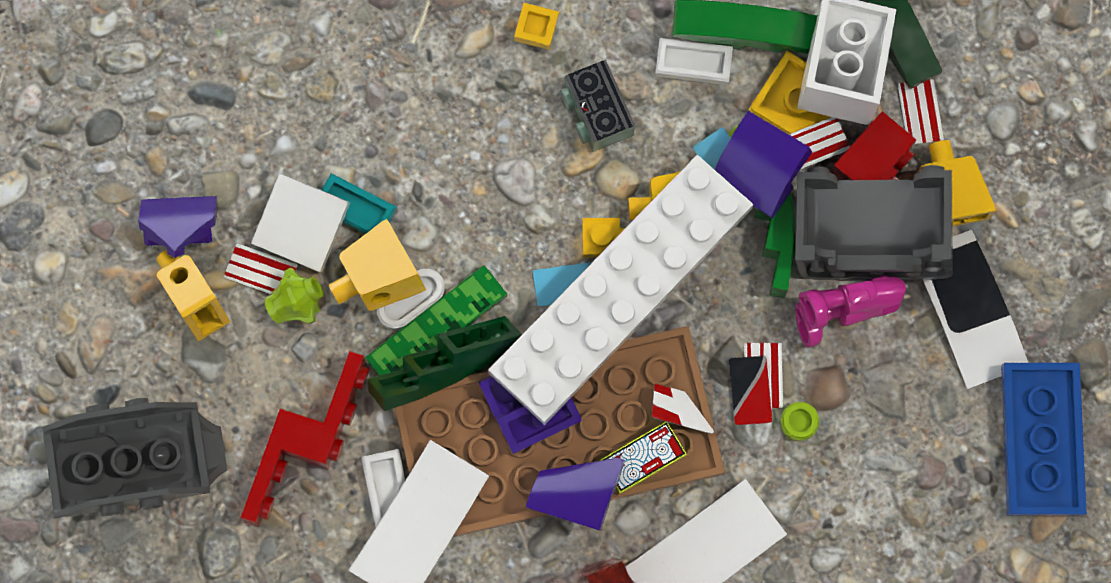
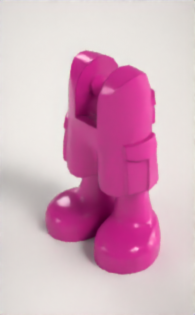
M881 275L869 281L839 285L838 289H813L800 292V302L796 303L795 314L802 342L808 348L817 346L822 341V328L828 324V321L835 318L844 327L896 312L904 298L906 290L904 281L897 277Z

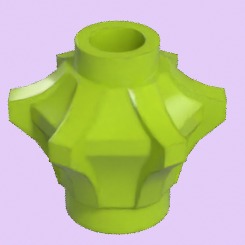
M293 268L285 270L279 286L271 295L265 298V307L270 317L277 324L294 320L312 324L316 322L315 314L320 312L318 301L324 295L323 289L315 277L307 279L298 275Z

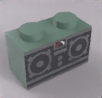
M606 59L564 76V89L560 90L562 99L568 111L574 109L579 122L575 123L578 136L583 144L589 143L592 152L634 136L635 124Z

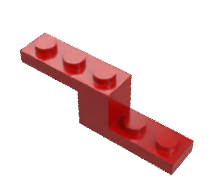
M349 351L324 423L281 408L279 409L240 517L245 523L259 527L262 519H269L275 502V498L270 497L275 482L281 484L287 470L288 462L283 460L285 455L329 469L331 460L338 461L344 445V440L339 439L344 424L351 425L357 408V404L352 403L357 389H364L370 368L365 367L366 361L363 355Z

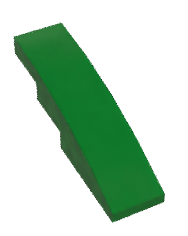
M675 0L672 36L708 44L732 46L733 49L737 50L747 46L776 53L786 49L809 54L818 15L749 4L706 0Z
M791 193L773 219L756 209L755 218L769 221L762 257L776 260L770 296L785 298L788 292L793 257L794 214Z

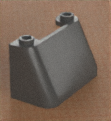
M937 165L924 166L921 168V172L914 174V180H837V177L829 173V169L825 167H810L806 172H797L796 263L800 275L813 280H870L881 275L897 277L901 280L944 279L953 275L952 170H944V167Z

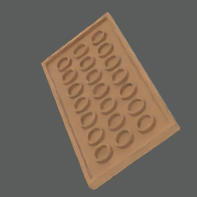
M689 326L626 340L572 396L582 421L512 454L478 384V381L491 376L488 372L470 375L427 397L395 408L409 474L429 441L432 440L489 475L452 538L548 516L549 514L526 507L539 472L541 470L600 461L666 422L652 417L655 384L686 392L714 432L711 434L668 422L687 455L622 494H619L616 489L611 501L725 474Z

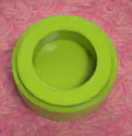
M795 402L783 411L780 418V427L787 438L798 442L806 441L817 431L819 416L810 404Z

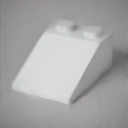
M821 0L797 109L868 126L871 124L880 104L896 9L859 0Z

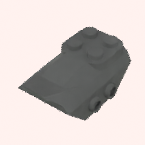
M136 398L125 401V407L110 409L108 404H98L87 407L86 413L76 414L42 427L54 518L100 511L101 516H113L124 513V507L140 505V510L160 508L164 506V500L210 493V485L216 478L227 471L221 427L211 423L198 412L197 402L149 403L148 398Z

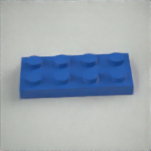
M1003 363L1001 365L1007 516L1086 515L1080 363Z

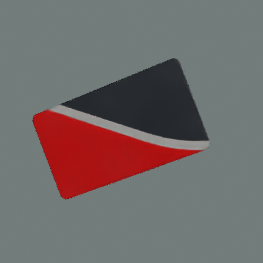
M766 356L730 358L729 367L735 424L771 423L772 410Z

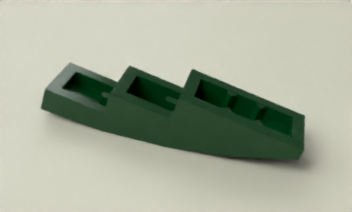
M859 0L896 9L888 56L909 90L942 73V68L908 0Z
M506 316L437 334V347L403 356V369L369 378L368 392L383 411L420 400L463 380L501 357L522 334Z

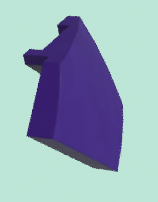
M217 196L142 199L138 223L139 229L143 231L144 244L147 246L162 245L167 248L168 255L176 258L185 254V246L189 244L212 242L211 227L215 226L218 213Z

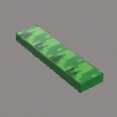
M483 265L367 355L365 359L378 376L403 369V356L437 347V334L472 325L504 300L508 293Z

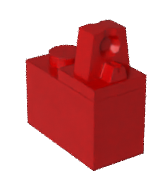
M882 111L834 164L830 173L834 174L837 180H899L896 177L898 171L895 168L901 172L915 154L910 150L915 144L916 139Z

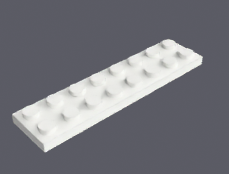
M696 155L491 366L488 373L545 425L750 212L753 204L701 157Z

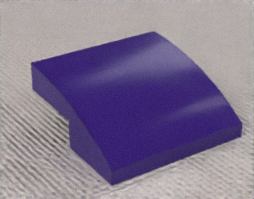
M747 111L725 147L715 171L753 204L754 208L773 219L794 187L791 183L796 177L797 172L800 171L811 155L812 150L807 145L752 112Z
M492 376L478 381L479 387L512 454L582 421L572 397L544 425Z

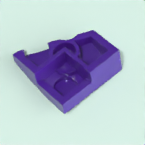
M613 458L541 470L534 482L526 507L601 531L612 495L616 492L625 460Z

